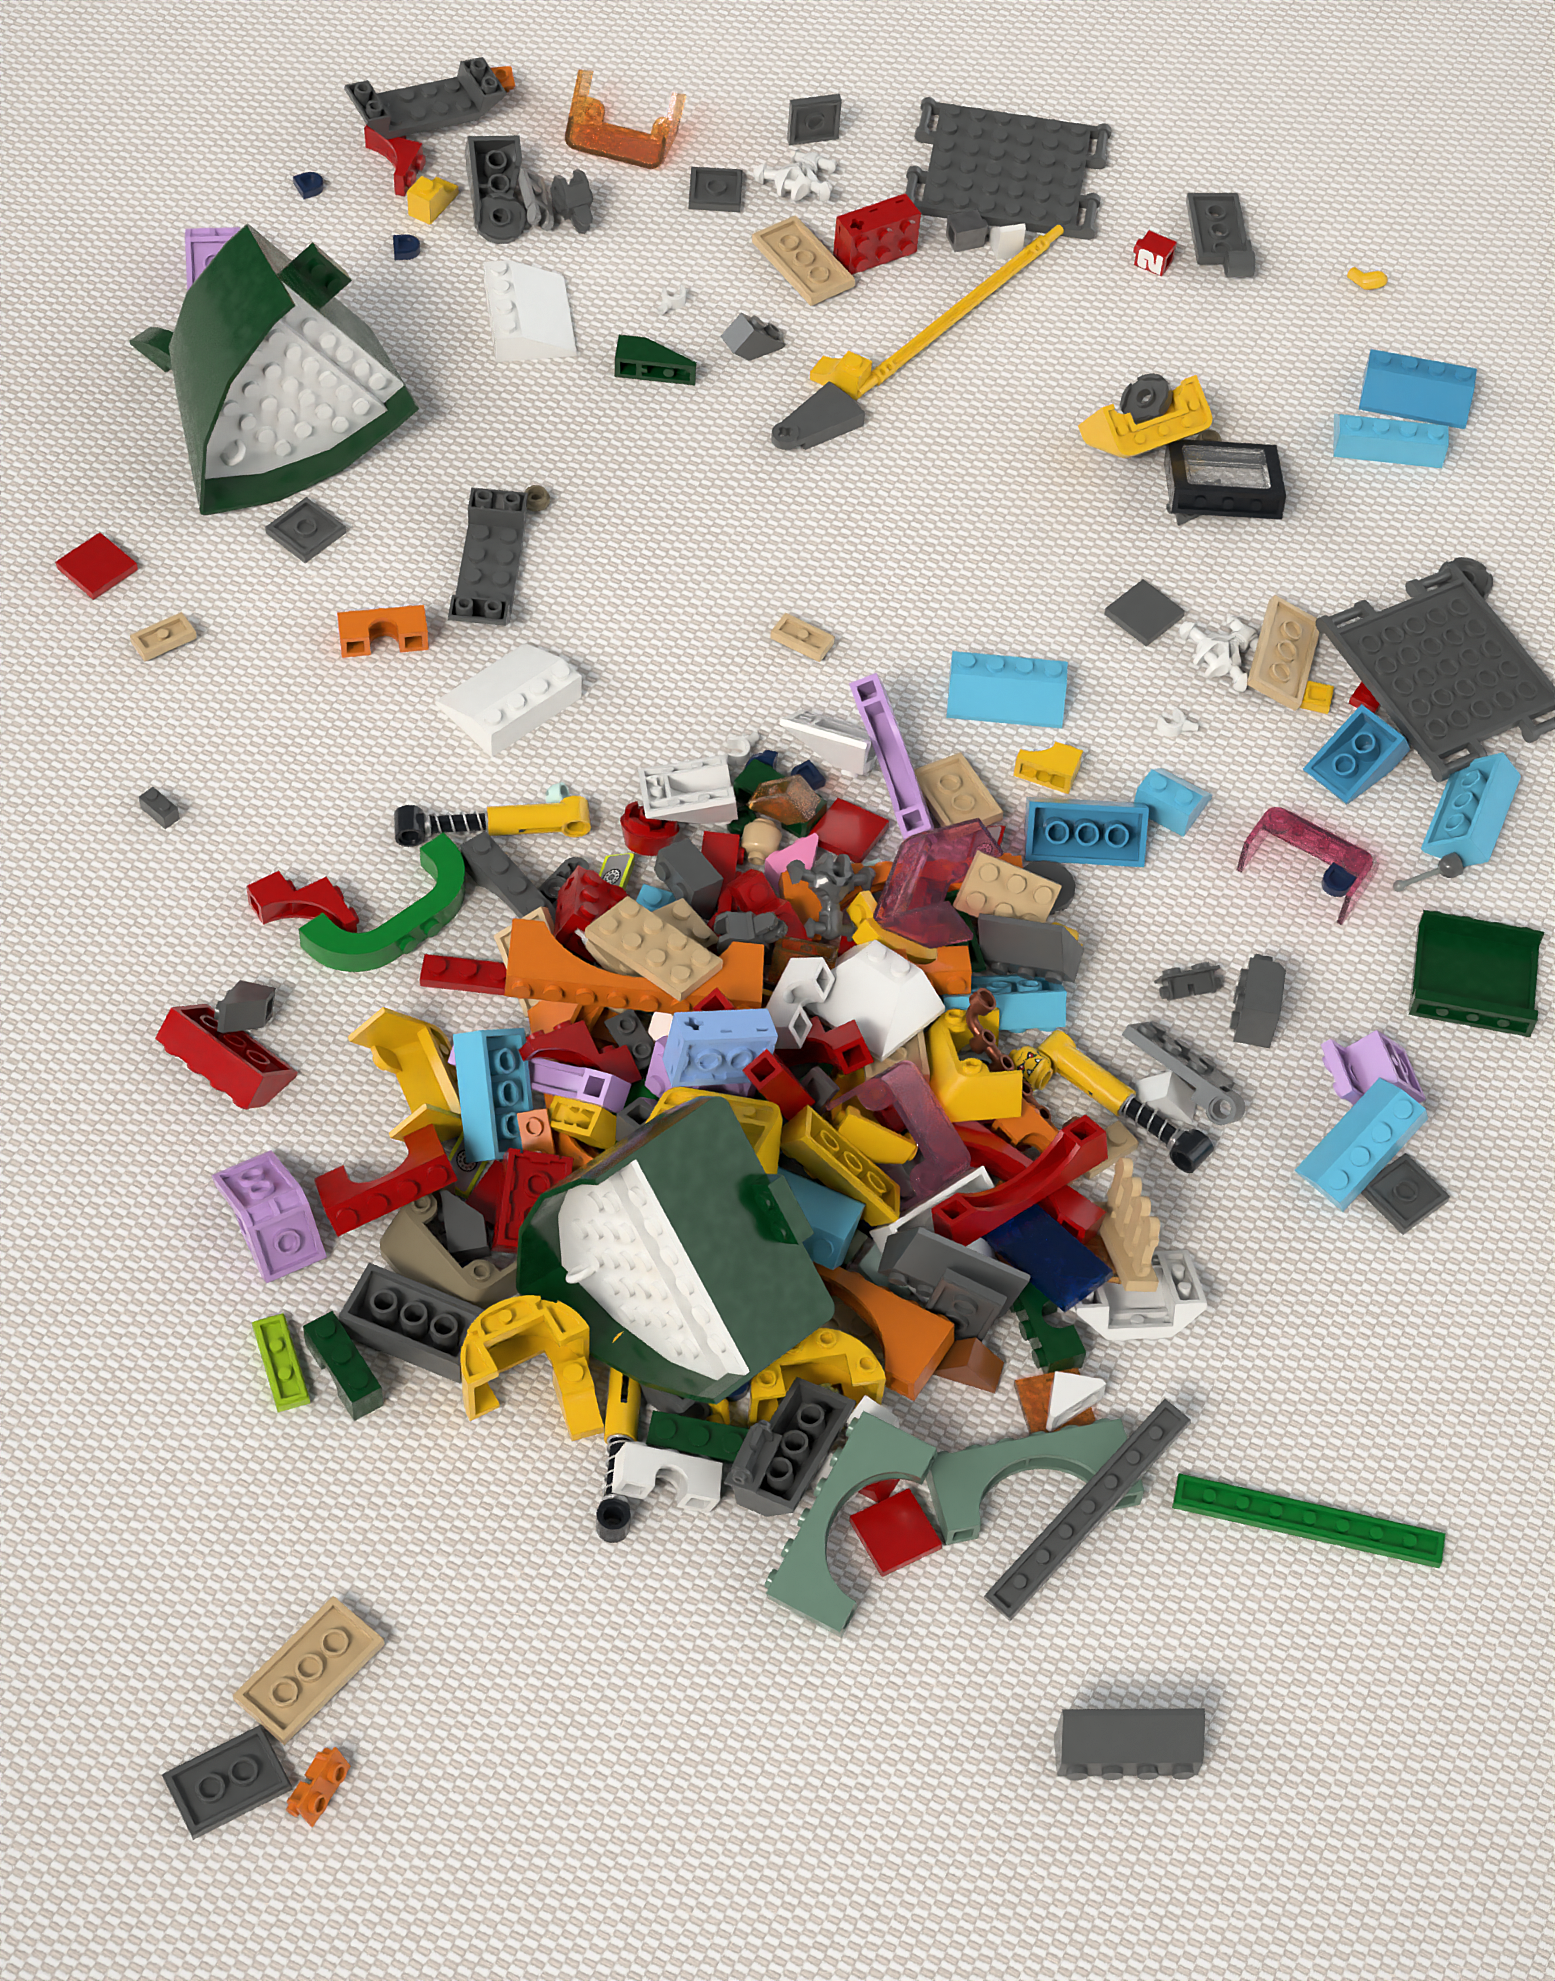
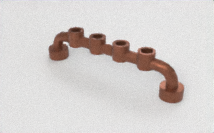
M979 988L970 995V1005L966 1011V1023L973 1034V1037L969 1040V1045L977 1054L987 1053L992 1060L988 1065L989 1072L1014 1071L1012 1059L1008 1055L1001 1053L995 1044L994 1034L990 1030L984 1029L978 1020V1015L986 1016L996 1008V1000L993 994L985 988ZM1022 1080V1097L1039 1110L1040 1116L1049 1125L1054 1126L1051 1122L1049 1110L1038 1104L1032 1095L1031 1085L1027 1081ZM1072 1117L1063 1124L1062 1128L1079 1119L1080 1117Z

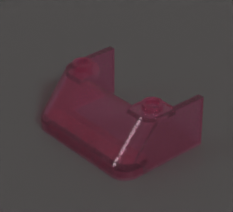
M1282 807L1269 808L1244 841L1236 870L1242 873L1269 833L1329 865L1333 862L1338 864L1348 873L1357 877L1345 896L1337 923L1342 925L1377 874L1380 864L1378 857L1366 848L1290 809Z
M980 818L913 834L901 843L873 914V918L882 929L928 949L973 939L974 934L950 902H944L950 884L962 883L977 850L994 857L1003 855L1004 851Z
M902 1060L893 1064L825 1105L827 1110L830 1111L857 1095L865 1108L872 1111H879L893 1104L926 1159L917 1164L910 1173V1184L916 1194L900 1203V1213L935 1193L965 1173L970 1167L971 1154L921 1070L912 1061Z

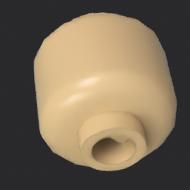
M758 818L745 825L740 847L745 848L744 856L748 862L754 865H764L765 859L771 853L779 850L782 834L776 827V824L768 819Z

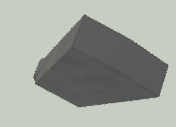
M829 381L782 422L772 428L771 442L775 447L782 450H789L799 445L804 450H807L864 426L865 412L848 394Z

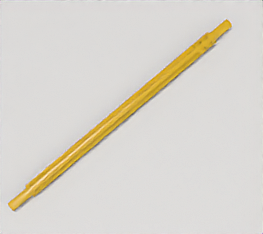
M1056 225L1044 236H1038L999 270L892 356L873 369L870 377L858 390V398L875 385L879 386L907 361L1027 264L1050 247V243L1064 233L1063 227Z

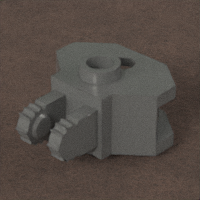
M580 169L573 170V178L570 179L569 185L563 176H554L550 190L552 204L556 213L562 215L564 220L570 219L576 232L585 234L589 231L590 224L593 221V215H591L590 210L593 194L585 172Z
M726 911L717 915L714 923V932L721 935L716 947L717 953L721 955L735 941L763 944L765 954V952L770 951L769 943L777 941L783 936L785 937L789 927L786 925V922L778 919L776 914L770 911L757 916L752 911L747 913Z

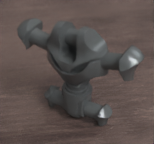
M826 852L810 870L805 869V864L801 860L791 861L786 868L792 885L799 883L800 880L808 882V888L817 895L822 906L821 911H819V922L808 918L807 922L803 925L807 937L812 939L814 934H820L825 939L833 940L840 936H847V941H853L852 936L858 928L853 921L849 924H842L843 912L840 909L839 902L846 895L850 894L851 891H854L855 886H861L864 891H870L877 874L875 870L865 866L858 874H854L850 858L846 854H840L835 862H833L832 853Z

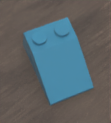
M1361 704L1307 763L1303 770L1347 805L1390 773L1410 751V748L1403 735Z

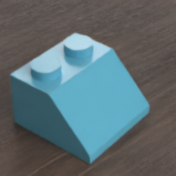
M1163 768L1151 769L1137 788L1134 803H1145L1149 808L1148 818L1184 837L1213 795Z

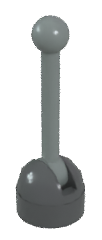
M1455 852L1447 854L1440 859L1438 868L1404 881L1396 880L1393 883V888L1395 891L1400 892L1404 890L1405 886L1439 873L1446 878L1462 875L1463 865L1461 859Z

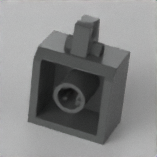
M1254 954V957L1249 959L1247 969L1241 968L1238 986L1236 985L1233 996L1235 1008L1232 1011L1229 1029H1234L1233 1042L1270 1049L1281 1014L1286 975L1284 967L1279 962H1273V957Z

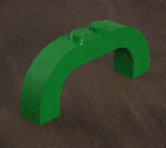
M444 832L420 847L421 867L436 881L434 888L376 929L364 933L347 932L337 927L324 913H321L298 929L300 947L320 964L345 972H364L381 968L403 954L412 952L419 943L428 937L431 938L437 935L441 928L456 916L463 904L466 889L465 867L459 849Z

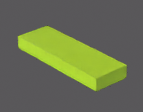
M284 1313L253 1321L252 1328L277 1412L310 1404L309 1394Z

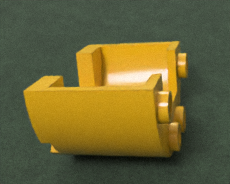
M534 1295L508 1298L483 1311L470 1325L463 1346H461L463 1403L469 1421L500 1407V1403L490 1388L488 1381L499 1377V1373L537 1355L545 1353L551 1365L585 1356L587 1365H589V1326L586 1321L566 1304L560 1301L554 1303L542 1300L541 1296Z
M819 1328L752 1378L747 1427L750 1429L759 1420L770 1422L779 1407L777 1398L786 1396L796 1376L816 1385L831 1383L830 1387L834 1388V1390L836 1388L840 1389L843 1396L855 1400L857 1405L865 1395L881 1405L886 1382L882 1366L872 1351L858 1339L838 1330Z

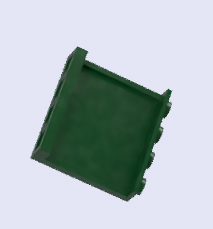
M1423 910L1417 926L1408 1015L1531 1037L1538 1021V1010H1535L1539 945L1544 936V931L1506 925L1500 922L1478 920L1468 916L1445 914L1440 911Z

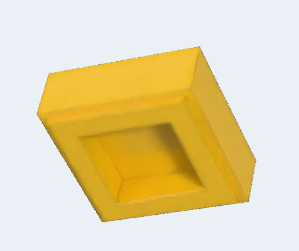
M1307 680L1300 708L1328 714L1334 686Z

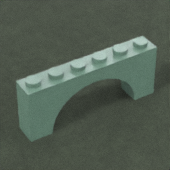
M865 1411L862 1412L859 1419L854 1417L846 1431V1436L849 1438L844 1448L838 1447L834 1452L829 1464L833 1468L828 1478L822 1477L813 1493V1496L817 1498L812 1508L806 1507L797 1523V1526L800 1527L795 1539H788L781 1552V1557L784 1558L778 1570L772 1569L764 1585L768 1589L766 1595L769 1600L841 1638L858 1606L855 1600L847 1596L837 1586L828 1569L827 1541L835 1517L854 1494L873 1483L889 1479H902L922 1485L938 1456L936 1447Z
M1102 1418L1090 1425L1080 1427L1068 1425L1060 1429V1431L1051 1433L1039 1431L1030 1434L1026 1438L1016 1440L1004 1438L995 1444L987 1446L979 1444L970 1445L962 1451L953 1453L948 1451L937 1452L938 1456L926 1477V1482L945 1545L978 1539L981 1528L979 1512L981 1502L996 1484L1011 1475L1027 1470L1049 1469L1071 1474L1088 1483L1127 1440L1121 1418L1114 1420ZM1141 1479L1111 1511L1140 1505L1145 1491Z

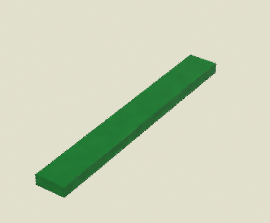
M1181 1473L1177 1476L1172 1504L1174 1509L1434 1568H1440L1442 1564L1446 1533Z

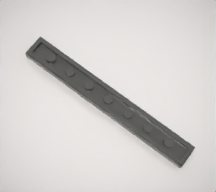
M1164 1399L984 1595V1599L1006 1619L1011 1621L1191 1424V1419L1168 1400Z

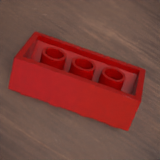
M197 1004L171 1007L155 1039L164 1046V1050L167 1053L179 1057L186 1062L189 1070L207 1078L210 1081L209 1084L214 1089L225 1092L233 1098L232 1101L236 1106L246 1110L264 1107L296 1078L298 1074L296 1070L243 1030L226 1033L217 1032L218 1020L214 1018L215 1009L210 1005Z

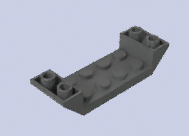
M484 57L460 61L457 77L381 93H376L368 80L344 86V90L366 125L386 140L479 120L506 96V91Z
M471 487L468 504V528L456 594L451 597L448 620L506 626L510 623L525 536L528 493Z

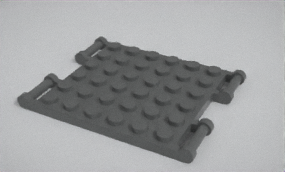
M931 97L922 99L919 127L915 130L914 137L920 143L933 144L928 171H922L918 166H910L907 169L906 178L908 181L905 191L921 212V215L948 219V215L978 210L982 220L985 219L987 225L1003 227L1025 223V231L1044 234L1056 225H1061L1064 233L1060 236L1091 240L1095 237L1096 227L1094 222L1101 198L1096 193L1081 195L1085 168L1103 169L1106 166L1107 140L1110 138L1112 131L1108 124L1102 123L1098 126L940 103ZM931 115L939 116L936 132L929 130ZM1090 139H1097L1094 155H1087ZM918 183L925 184L922 201H916L915 199ZM1078 208L1086 209L1084 224L1081 226L1076 225Z
M1456 564L1447 565L1442 571L1423 579H1413L1406 582V592L1413 598L1382 611L1376 612L1367 600H1361L1356 602L1354 607L1331 616L1324 615L1316 619L1317 630L1321 634H1325L1428 765L1433 779L1438 783L1447 780L1449 775L1469 767L1474 759L1488 756L1486 750L1480 744L1484 740L1518 726L1523 739L1527 743H1532L1538 740L1540 735L1555 729V717L1537 725L1532 722L1533 719L1555 710V686ZM1445 581L1450 582V583H1448V584H1445V585L1440 586V587H1438V588H1435V589H1433V590H1430V591H1427V590H1426V589H1428V588H1430V587H1433V586H1435V585H1438V584H1440V583H1442V582H1445ZM1354 618H1362L1340 628L1337 627V625L1352 620ZM1464 749H1467L1470 753L1447 764H1444L1441 760Z

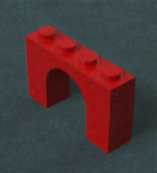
M717 987L692 1008L695 1012L739 1010ZM766 1049L742 1070L769 1102L779 1106L781 1114L788 1121L807 1104L811 1106L815 1103L814 1099L775 1052L772 1054Z
M432 1123L403 1137L408 1149L406 1159L399 1167L381 1178L362 1183L352 1182L344 1165L314 1178L324 1211L337 1237L458 1181Z

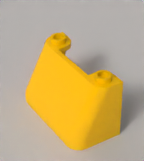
M1194 375L1182 380L1181 385L1172 390V402L1168 410L1160 417L1135 425L1131 413L1120 414L1114 410V404H1110L1100 408L1079 424L1078 428L1083 440L1089 446L1126 459L1199 434L1210 427L1213 418L1198 377Z
M833 1066L829 1077L840 1087V1090L827 1104L826 1108L828 1110L823 1114L822 1118L873 1163L903 1164L907 1160L911 1161L918 1150L916 1136L911 1133H906L902 1136L901 1132L899 1134L881 1126L873 1116L875 1108L885 1100L884 1086H866L863 1067L844 1075L838 1067Z

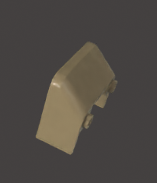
M455 1182L402 1206L382 1235L379 1243L382 1258L395 1273L485 1310L518 1293L516 1289L517 1261L501 1272L487 1260H475L462 1268L425 1226L437 1214V1203L442 1202L440 1191L447 1190L456 1196Z

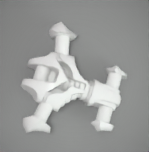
M797 149L790 152V159L794 164L785 165L779 170L767 169V164H761L754 169L753 175L758 183L764 184L765 179L775 181L777 196L783 197L788 191L792 192L791 200L799 201L813 191L819 194V201H827L830 199V191L833 186L829 181L819 183L815 173L819 169H824L828 171V174H831L835 171L837 162L835 159H824L817 152L806 154Z
M1229 616L1227 618V628H1231L1234 631L1230 636L1216 633L1205 635L1196 628L1198 622L1183 623L1179 629L1181 638L1185 641L1190 637L1198 643L1193 663L1200 665L1206 661L1210 665L1205 672L1209 678L1229 673L1235 680L1233 689L1244 692L1247 687L1249 673H1243L1240 669L1242 662L1239 652L1243 653L1249 647L1254 651L1256 650L1259 638L1257 631L1240 622V616Z

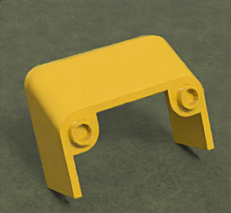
M382 1007L352 1032L348 1039L352 1043L370 1048L374 1064L380 1070H386L396 1075L412 1114L389 1132L390 1138L404 1142V1136L431 1123L441 1142L459 1137L463 1131L457 1070L455 1066L447 1063L452 1050L447 1036L439 1027Z
M996 1007L986 1016L978 1015V1020L984 1029H988L994 1034L995 1044L998 1047L999 1008ZM949 1009L941 1014L924 1033L930 1081L925 1084H917L918 1099L925 1119L934 1123H950L1021 1117L1022 1070L989 1072L987 1065L979 1059L968 1058L960 1061L957 1053L962 1047L969 1044V1040L973 1037L966 1023L967 1010Z
M674 1087L663 1093L646 1121L647 1123L665 1110L696 1097L721 1096L730 1104L765 1173L777 1174L783 1119L779 1106L773 1102L687 1087Z

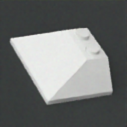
M803 709L781 718L780 725L833 767L842 769L841 774L858 778V775H864L872 770L877 756L866 727Z
M725 754L638 769L646 818L726 825L731 823L732 820L738 819L733 786H731Z
M877 940L853 946L829 964L828 967L835 981L825 1001L809 1003L802 1007L803 1010L812 1016H818L819 1020L831 1029L855 1020L870 1054L881 1062L945 1012L944 1004L923 970Z
M1188 1250L1153 1252L1151 1264L1159 1280L1156 1292L1125 1291L1109 1253L1065 1255L1060 1261L1076 1314L1107 1340L1126 1341L1128 1339L1145 1338L1157 1340L1173 1337L1207 1309V1300Z

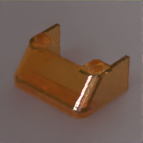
M578 69L565 131L566 144L573 150L647 169L659 168L664 163L678 134L686 94L672 92L667 116L656 119L653 123L651 134L603 122L605 117L604 104L599 99L589 97L594 71Z

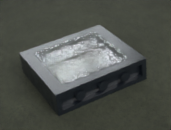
M1187 439L1166 445L1164 468L1171 513L1282 520L1286 491L1277 445Z

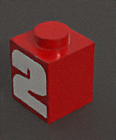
M1149 230L1143 239L1139 238L1134 246L1133 253L1136 254L1134 265L1162 277L1174 260L1177 242Z

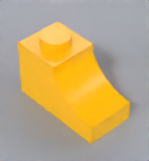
M421 176L407 191L408 215L431 225L459 194L458 186L437 176L433 180Z
M849 350L843 358H830L823 355L810 371V380L823 386L830 381L857 401L858 390L871 375L872 361Z
M1056 741L1054 746L1042 751L1020 749L1016 757L1013 776L1069 794L1080 769L1083 750Z
M557 1095L554 1096L548 1110L551 1130L574 1137L587 1145L606 1150L615 1144L617 1118L615 1115L600 1106Z
M585 1356L552 1365L553 1386L571 1441L604 1433V1425L596 1400L594 1383Z

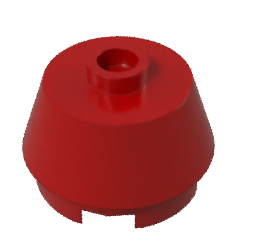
M638 801L628 804L620 818L626 847L640 855L657 856L658 851L671 845L680 830L678 821L648 819L645 817L644 806H638Z

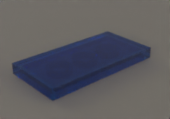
M1038 1204L1032 1205L981 1237L1015 1269L1029 1274V1281L1064 1313L1113 1276V1270Z

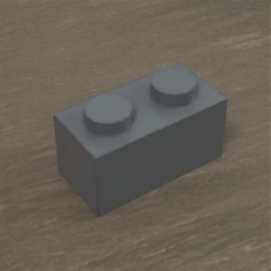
M151 787L139 796L140 808L165 830L180 819L178 807L154 787Z

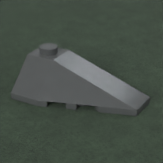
M520 135L467 137L465 160L473 212L477 203L488 194L503 192L513 196L522 162ZM497 213L493 215L494 220L503 223L507 221L503 214Z

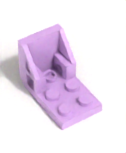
M240 227L185 229L187 291L223 245L240 230Z
M272 1150L212 1175L216 1188L235 1212L241 1233L266 1284L327 1258L309 1202L302 1187Z

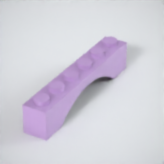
M874 673L849 683L880 764L903 839L910 850L939 840L888 695L878 674Z
M453 1045L447 1063L456 1067ZM542 1058L528 1060L531 1090L600 1106L613 1113H619L623 1110L631 1087L630 1083L612 1074L586 1067L561 1064Z

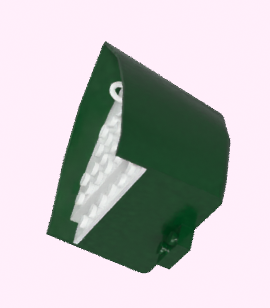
M246 224L223 245L186 292L169 345L176 396L201 515L207 516L278 502L346 469L420 409L371 328L334 297L352 281L345 269L313 242L296 258L291 260L251 225Z
M699 1096L665 1110L541 1193L519 1228L516 1289L520 1296H541L542 1300L554 1303L560 1301L574 1309L589 1326V1355L645 1387L695 1401L717 1405L827 1323L835 1312L834 1302L802 1243L813 1235L814 1232L783 1174L765 1173L730 1104L721 1096ZM623 1332V1333L613 1342L614 1338H615L619 1333Z

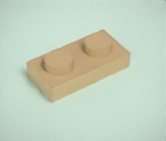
M182 612L130 635L132 645L144 662L197 638L195 629Z
M786 612L771 630L770 635L771 639L818 662H821L834 645L835 636Z
M1119 1120L1104 1129L1107 1138L1108 1159L1084 1173L1089 1180L1118 1162L1120 1157H1125L1138 1148L1139 1141Z

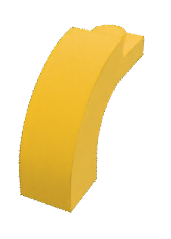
M869 890L859 892L846 910L858 928L852 936L857 945L877 940L889 949H906L908 959L916 964H929L935 961L937 958V947H946L936 931L915 935L895 927L885 917Z

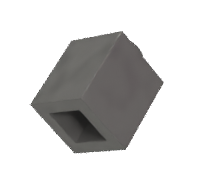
M978 210L948 215L946 237L954 253L984 247L985 235L988 234V225L985 219L982 220Z

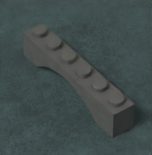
M486 831L460 845L465 871L478 886L489 890L499 897L519 919L539 907L548 908L555 925L556 909ZM562 944L573 955L594 966L593 962L565 947V944Z

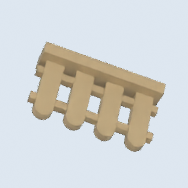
M1120 1157L1118 1162L1115 1163V1174L1111 1188L1107 1192V1202H1093L1107 1212L1099 1232L1124 1290L1156 1292L1159 1280L1152 1267L1151 1259L1154 1249L1158 1246L1160 1221L1157 1216H1149L1151 1211L1150 1198L1148 1196H1140L1142 1191L1141 1178L1131 1177L1133 1173L1132 1159Z

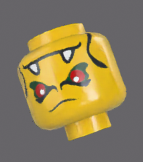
M1029 1045L1023 1046L1019 1050L1013 1049L1008 1056L1014 1063V1071L1022 1070V1080L1027 1081L1033 1091L1036 1089L1042 1090L1052 1077L1053 1069L1051 1068V1060L1046 1055Z

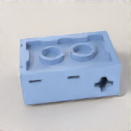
M768 1008L675 1012L662 1058L671 1086L752 1083L742 1070L766 1049L773 1054L778 1034Z

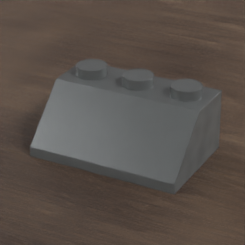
M979 914L980 950L984 962L990 967L989 970L998 975H1007L1008 972L1016 973L1019 977L1028 980L1040 977L1053 984H1062L1063 981L1075 982L1084 948L1064 926Z

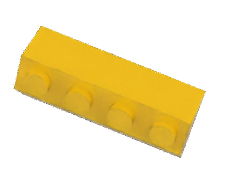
M808 1104L782 1127L780 1148L787 1157L795 1158L800 1162L805 1172L811 1178H818L826 1187L865 1203L866 1205L860 1220L864 1219L871 1226L894 1223L899 1219L900 1186Z

